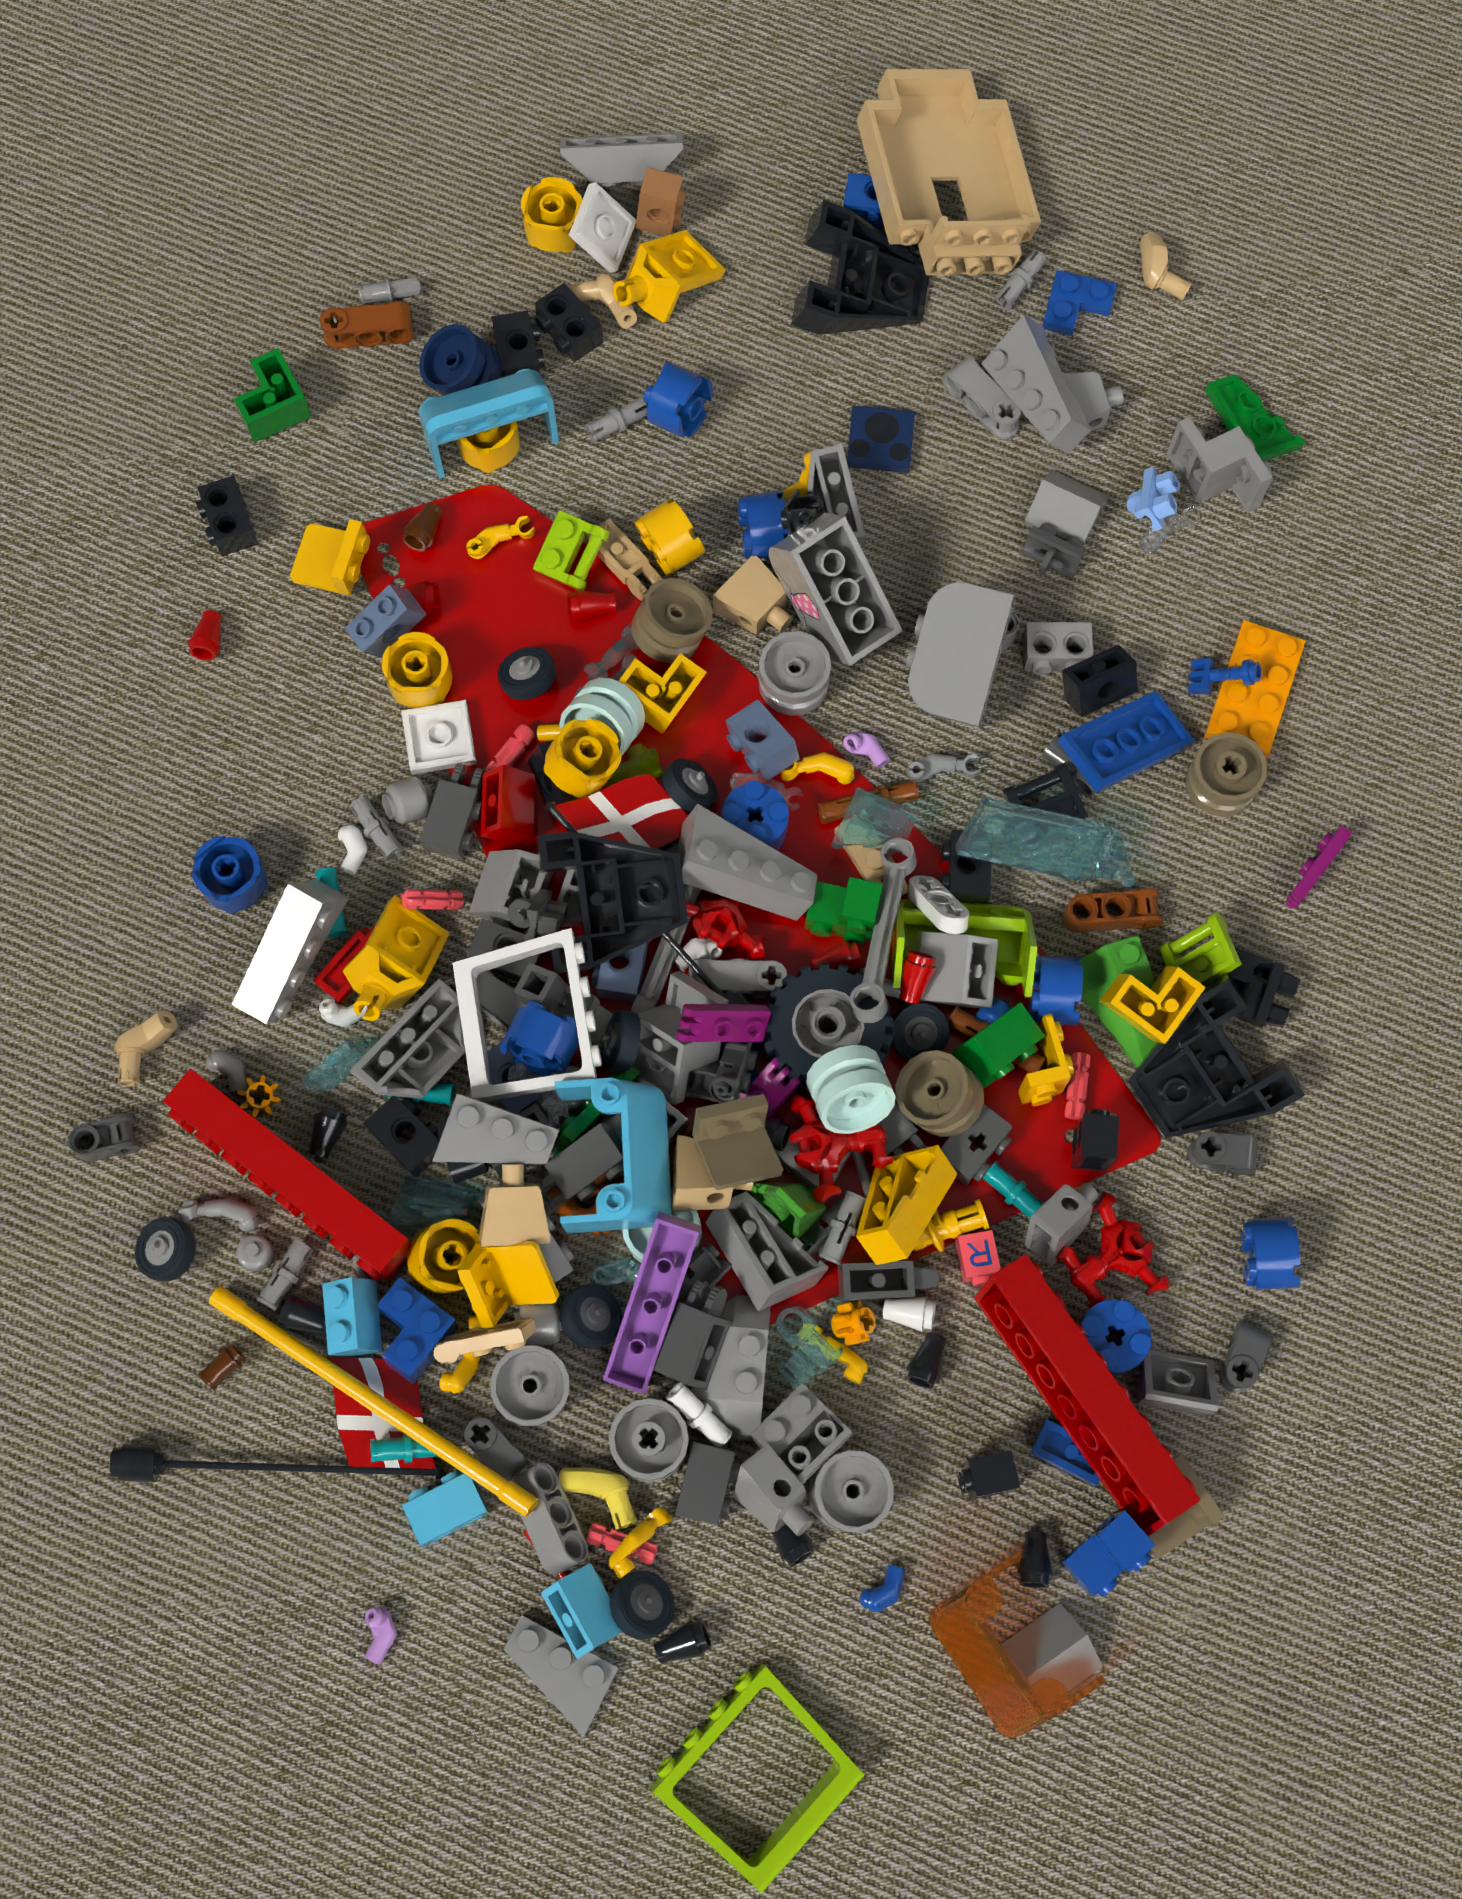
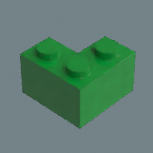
M279 348L249 360L260 387L233 399L254 443L311 417L306 399Z
M849 877L846 888L816 881L814 903L808 908L805 929L811 930L812 934L820 937H829L832 934L844 937V940L849 943L855 941L857 944H863L864 941L870 943L883 884Z
M1020 1002L949 1054H952L978 1076L983 1088L1014 1069L1015 1066L1012 1064L1014 1059L1018 1057L1022 1062L1038 1050L1035 1044L1045 1035Z

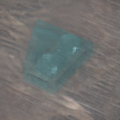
M857 787L831 847L842 849L843 846L863 845V848H873L884 845L887 841L894 838L908 840L919 813Z

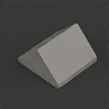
M1051 470L1042 480L1024 523L1037 528L1046 523L1055 528L1057 532L1056 537L1065 541L1068 538L1075 537L1085 544L1109 496Z
M1150 1349L1140 1365L1136 1404L1203 1416L1217 1412L1219 1403L1214 1360Z
M1061 1603L1056 1604L1000 1644L1042 1709L1048 1707L1103 1667L1088 1635Z

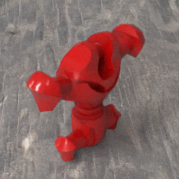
M721 896L718 900H701L698 902V905L686 901L687 916L693 918V926L700 939L709 938L717 943L716 948L719 949L732 947L739 943L750 952L747 957L749 961H761L764 959L766 939L763 937L760 941H757L746 932L748 925L738 908L739 905L744 903Z
M796 1095L791 1102V1111L796 1115L801 1114L806 1124H803L800 1130L790 1135L789 1139L792 1146L799 1147L800 1153L794 1156L795 1163L813 1174H819V1185L812 1193L817 1202L823 1204L828 1198L842 1194L840 1187L833 1185V1173L838 1172L840 1161L843 1160V1156L847 1152L854 1151L861 1154L871 1150L874 1159L871 1166H875L880 1170L893 1163V1156L887 1157L885 1149L886 1131L879 1123L860 1132L850 1134L834 1133L826 1129L821 1119L818 1118L814 1110L816 1106L815 1101L812 1098Z
M1107 1192L1101 1194L1099 1201L1092 1209V1212L1099 1210L1105 1227L1100 1229L1102 1236L1100 1253L1096 1255L1089 1254L1085 1258V1262L1081 1263L1074 1253L1075 1246H1064L1056 1256L1057 1262L1063 1260L1069 1269L1071 1284L1082 1290L1089 1300L1086 1306L1089 1309L1105 1301L1107 1295L1100 1293L1094 1281L1105 1279L1107 1272L1111 1270L1123 1272L1132 1278L1138 1275L1148 1286L1144 1291L1147 1297L1154 1292L1168 1290L1170 1285L1167 1275L1158 1277L1148 1266L1151 1262L1154 1243L1152 1239L1146 1242L1139 1231L1143 1225L1140 1222H1129L1125 1219L1118 1220L1112 1207L1117 1202V1198Z

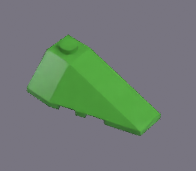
M1138 935L1105 945L1082 957L1080 963L1083 967L1082 1001L1086 1006L1089 1005L1099 1017L1102 1026L1111 1032L1122 1046L1123 1052L1136 1068L1157 1042L1150 1040L1102 1004L1100 999L1119 973L1131 974L1149 989L1154 984L1155 980Z
M753 1182L752 1191L747 1190L756 1201L779 1221L778 1225L792 1239L796 1237L799 1240L827 1211L824 1203L817 1202L813 1197L812 1193L815 1187L811 1186L808 1189L803 1183Z

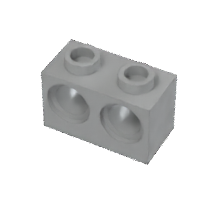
M1026 622L1022 636L1024 671H1032L1037 675L1062 672L1063 669L1093 656L1092 622ZM1035 647H1044L1048 650V653H1039L1035 650ZM1067 647H1076L1081 653H1071Z

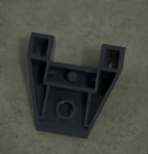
M823 200L809 218L805 245L833 255L828 286L811 280L808 281L795 298L791 325L822 335L920 324L923 321L929 275L925 273L923 262L899 244H889L884 233L852 210Z
M573 831L537 836L540 873L575 869L583 935L574 937L575 943L582 942L585 955V963L579 964L580 972L588 971L688 923L680 854ZM564 948L550 950L552 971L557 974L568 973Z
M1227 972L1204 986L1206 988L1166 1044L1157 1042L1128 1079L1129 1084L1165 1138L1275 1114L1305 1096L1302 1085L1284 1058L1258 1074L1253 1075L1220 1026L1247 1009L1246 1000Z

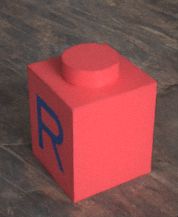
M993 1230L961 1235L956 1238L955 1247L963 1283L972 1282L973 1287L983 1286L992 1274L1001 1270Z

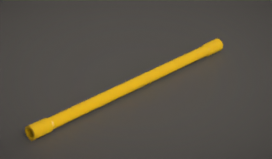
M219 1286L211 1294L209 1304L223 1314L245 1325L495 1494L500 1501L527 1518L532 1513L539 1500L537 1497L513 1481L505 1479L249 1307L245 1301L223 1286Z

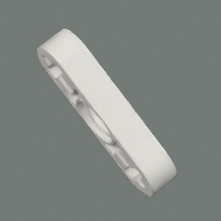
M923 875L910 878L908 898L939 930L950 934H960L967 931L968 909L942 886L937 879Z

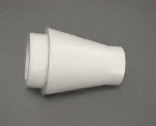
M928 1297L886 1298L883 1308V1319L891 1320L921 1332L924 1329L932 1330L935 1320L936 1301H929Z

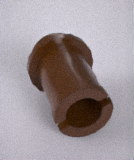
M231 1343L227 1347L222 1346L220 1348L221 1353L199 1373V1377L213 1390L236 1367L240 1369L243 1366L241 1362L245 1359V1356Z

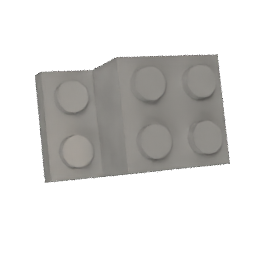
M1190 416L1178 422L1166 454L1198 504L1228 489H1232L1247 513L1258 509L1273 477L1269 465L1262 461L1255 451L1252 439L1245 435L1240 426L1206 442L1202 429L1199 426H1195Z
M681 971L670 974L666 1004L638 1014L641 1024L639 1042H642V1047L637 1050L632 1063L640 1071L637 1081L642 1084L656 1086L663 1092L665 1099L673 1105L684 1102L689 1072L718 1061L721 1042H682L677 1040V1030L683 1029L679 1026L680 1018L685 1016L682 1014L683 1005L728 1004L729 1000Z

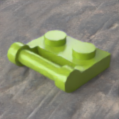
M559 510L532 569L574 589L584 590L587 585L585 579L602 542L607 541L610 532ZM588 534L591 537L573 575H569L568 573L585 536Z
M1218 912L1208 916L1205 923L1174 942L1167 941L1159 947L1166 966L1181 968L1203 986L1242 965L1227 932V924ZM1213 934V939L1179 959L1180 953Z

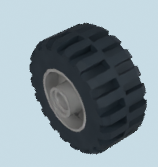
M828 962L819 963L818 969L811 970L809 965L799 968L798 975L793 976L789 974L782 979L783 987H775L770 994L768 1004H765L771 1011L762 1042L763 1054L768 1059L767 1064L775 1057H778L780 1065L774 1072L779 1073L783 1068L788 1067L791 1072L784 1083L787 1085L791 1079L797 1077L801 1083L796 1088L795 1093L804 1097L806 1092L810 1093L806 1084L808 1071L814 1062L832 1050L850 1045L867 1046L876 1051L883 1067L888 1058L893 1040L891 1033H893L894 1029L893 1018L889 1014L891 1009L889 1002L886 999L888 1010L881 1020L875 1023L859 1021L854 1015L850 1003V995L855 987L862 984L864 973L859 970L856 975L849 973V966L839 964L838 969H830ZM872 996L863 998L858 1003L860 1009L869 1010L876 1007L879 1002L872 999ZM827 1029L833 1031V1033L827 1034L823 1033L821 1030Z

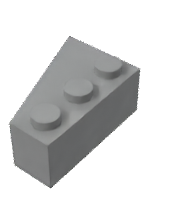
M839 444L811 451L807 496L816 495L823 502V508L815 518L823 513L845 516L860 547L865 546V532L843 445Z
M457 1093L432 1162L547 1164L559 1129Z

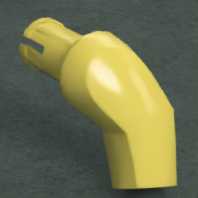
M565 1467L561 1469L558 1478L565 1492L589 1494L606 1500L616 1531L638 1522L627 1494L630 1483L625 1476L609 1470L592 1467Z

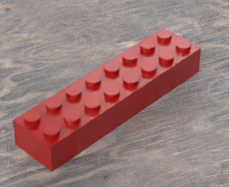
M191 1068L164 1098L163 1102L171 1109L167 1115L191 1135L197 1130L194 1136L216 1155L223 1151L220 1157L242 1176L250 1172L247 1178L269 1197L275 1192L277 1195L274 1199L294 1217L298 1218L302 1213L304 1217L301 1221L322 1239L327 1235L331 1236L332 1238L328 1242L351 1261L354 1256L359 1258L356 1264L371 1278L378 1282L383 1277L391 1283L407 1263V1252L412 1244L408 1238Z
M1025 1254L992 1274L973 1297L1121 1511L1125 1510L1149 1537L1201 1501L1196 1494L1193 1482L1183 1475L1174 1463L1171 1451L1161 1444L1152 1432L1149 1420L1142 1413H1139L1130 1401L1127 1389L1112 1376L1108 1370L1105 1358L1090 1345L1086 1339L1083 1327L1078 1322L1073 1321L1068 1314L1061 1296L1052 1291L1046 1283L1041 1268Z

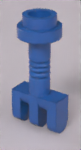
M1211 658L1192 660L1190 668L1195 671L1190 672L1189 680L1195 683L1188 685V693H1212L1213 682L1242 680L1244 685L1252 686L1262 678L1261 665L1252 659L1243 660L1241 667L1215 669V662Z

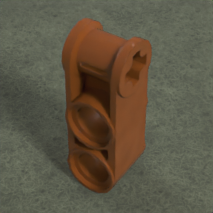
M404 302L329 308L320 316L325 343L333 349L360 346L372 347L382 344H404L413 339L411 308ZM333 316L336 317V320H337L336 323H334ZM335 335H338V341H336Z
M1144 888L1135 891L1075 895L1062 913L1063 925L1067 930L1075 933L1156 928L1163 924V917L1159 916L1157 906L1159 890ZM1106 906L1115 907L1119 911L1120 916L1110 915L1106 910ZM1073 909H1082L1086 913L1087 918L1080 919L1076 917Z

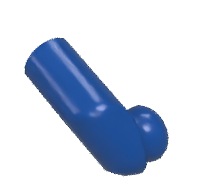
M888 1564L884 1584L873 1590L869 1588L864 1589L860 1595L861 1605L871 1612H880L896 1603L900 1595L906 1569Z

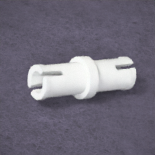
M681 1382L669 1391L666 1399L687 1418L686 1423L692 1429L697 1428L714 1447L720 1448L726 1444L732 1436V1431L712 1413V1407L707 1402L702 1403Z

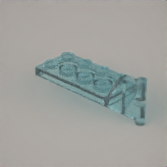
M988 797L981 799L955 845L957 855L1081 882L1101 877L1119 881L1124 887H1131L1135 884L1122 836L1119 832H1113L1112 825Z

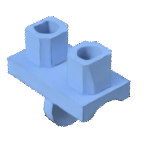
M1154 467L1145 469L1142 489L1130 494L1127 499V509L1137 518H1142L1144 515L1148 516L1152 521V529L1154 531L1163 529L1165 517L1177 514V503L1172 493L1179 491L1180 482L1174 472L1171 470L1158 474Z

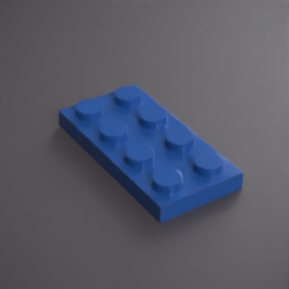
M1154 691L1062 734L1057 742L1094 791L1099 793L1190 748L1195 740L1157 691Z

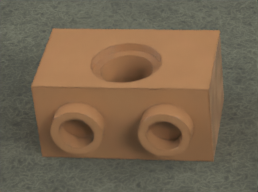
M647 167L639 195L635 229L667 236L672 234L674 226L680 227L687 192L681 189L683 176Z

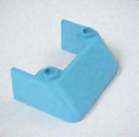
M522 369L510 376L441 397H430L418 409L424 437L439 479L444 478L445 474L438 445L539 414H542L553 444L559 442L553 398L543 378L535 370Z
M615 1078L555 1081V1090L561 1101L592 1099L593 1105L599 1112L604 1114H621L624 1183L610 1184L601 1189L596 1199L597 1214L560 1217V1223L565 1232L581 1233L653 1228L659 1211L672 1215L667 1103L663 1092L653 1085Z

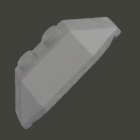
M682 132L560 138L561 155L592 183H600L601 186L605 187L615 186L618 182L642 185L647 167L664 171L683 150Z
M438 978L351 1068L350 1072L378 1095L423 1099L465 1053L457 993Z
M735 1295L725 1303L720 1316L732 1322L707 1390L692 1386L691 1392L702 1403L707 1402L712 1407V1413L732 1431L731 1440L755 1442L751 1433L761 1424L770 1307L758 1312L749 1296Z

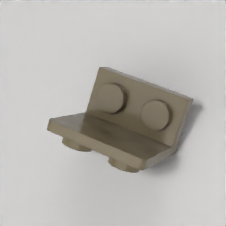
M764 1094L696 1108L692 1135L716 1190L782 1175L783 1167L764 1127L768 1110V1102Z
M1183 1454L1175 1456L1174 1463L1181 1473L1193 1482L1196 1494L1201 1501L1149 1536L1155 1544L1151 1552L1156 1558H1161L1205 1527L1213 1526L1225 1518Z

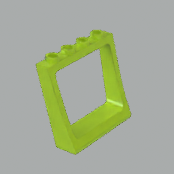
M763 1663L753 1673L746 1670L737 1678L733 1685L736 1692L727 1702L722 1698L712 1706L707 1714L710 1721L702 1730L695 1727L686 1735L682 1741V1745L685 1747L676 1759L669 1756L660 1764L656 1770V1774L659 1777L649 1787L654 1795L761 1893L865 1775ZM768 1687L829 1752L833 1758V1764L755 1854L750 1858H745L673 1794V1788L762 1688Z

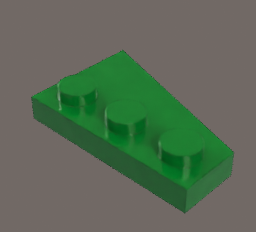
M1235 374L1210 382L1205 388L1206 394L1227 430L1230 431L1240 426L1243 433L1252 439L1255 451L1262 461L1299 450L1306 441L1298 434L1294 437L1283 426L1285 424L1284 420L1278 415L1273 417L1261 405L1262 399Z
M631 1065L630 1069L625 1073L614 1071L608 1078L637 1082L640 1071ZM587 1099L581 1107L583 1111L576 1118L571 1115L561 1125L559 1129L561 1136L554 1157L599 1124V1120H597L599 1116L604 1119L607 1115L595 1108L592 1099Z

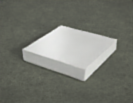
M594 182L587 187L568 236L608 272L612 273L618 271L634 230L636 219L599 184Z
M466 700L401 710L412 775L455 768L457 763L465 764L466 766L477 764Z

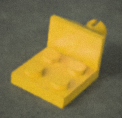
M682 230L640 244L625 280L614 284L613 296L616 302L620 301L619 305L625 307L636 302L644 311L662 323H666L670 318L680 293L722 279L726 269L687 230Z
M394 895L388 901L364 948L343 970L354 991L360 994L353 1005L354 1012L359 1016L365 1005H367V1010L362 1019L375 1021L379 1018L382 1009H400L426 983L450 932L418 910L404 908L402 900Z

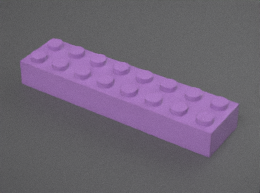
M659 1211L603 1377L604 1381L645 1395L702 1227L701 1225Z

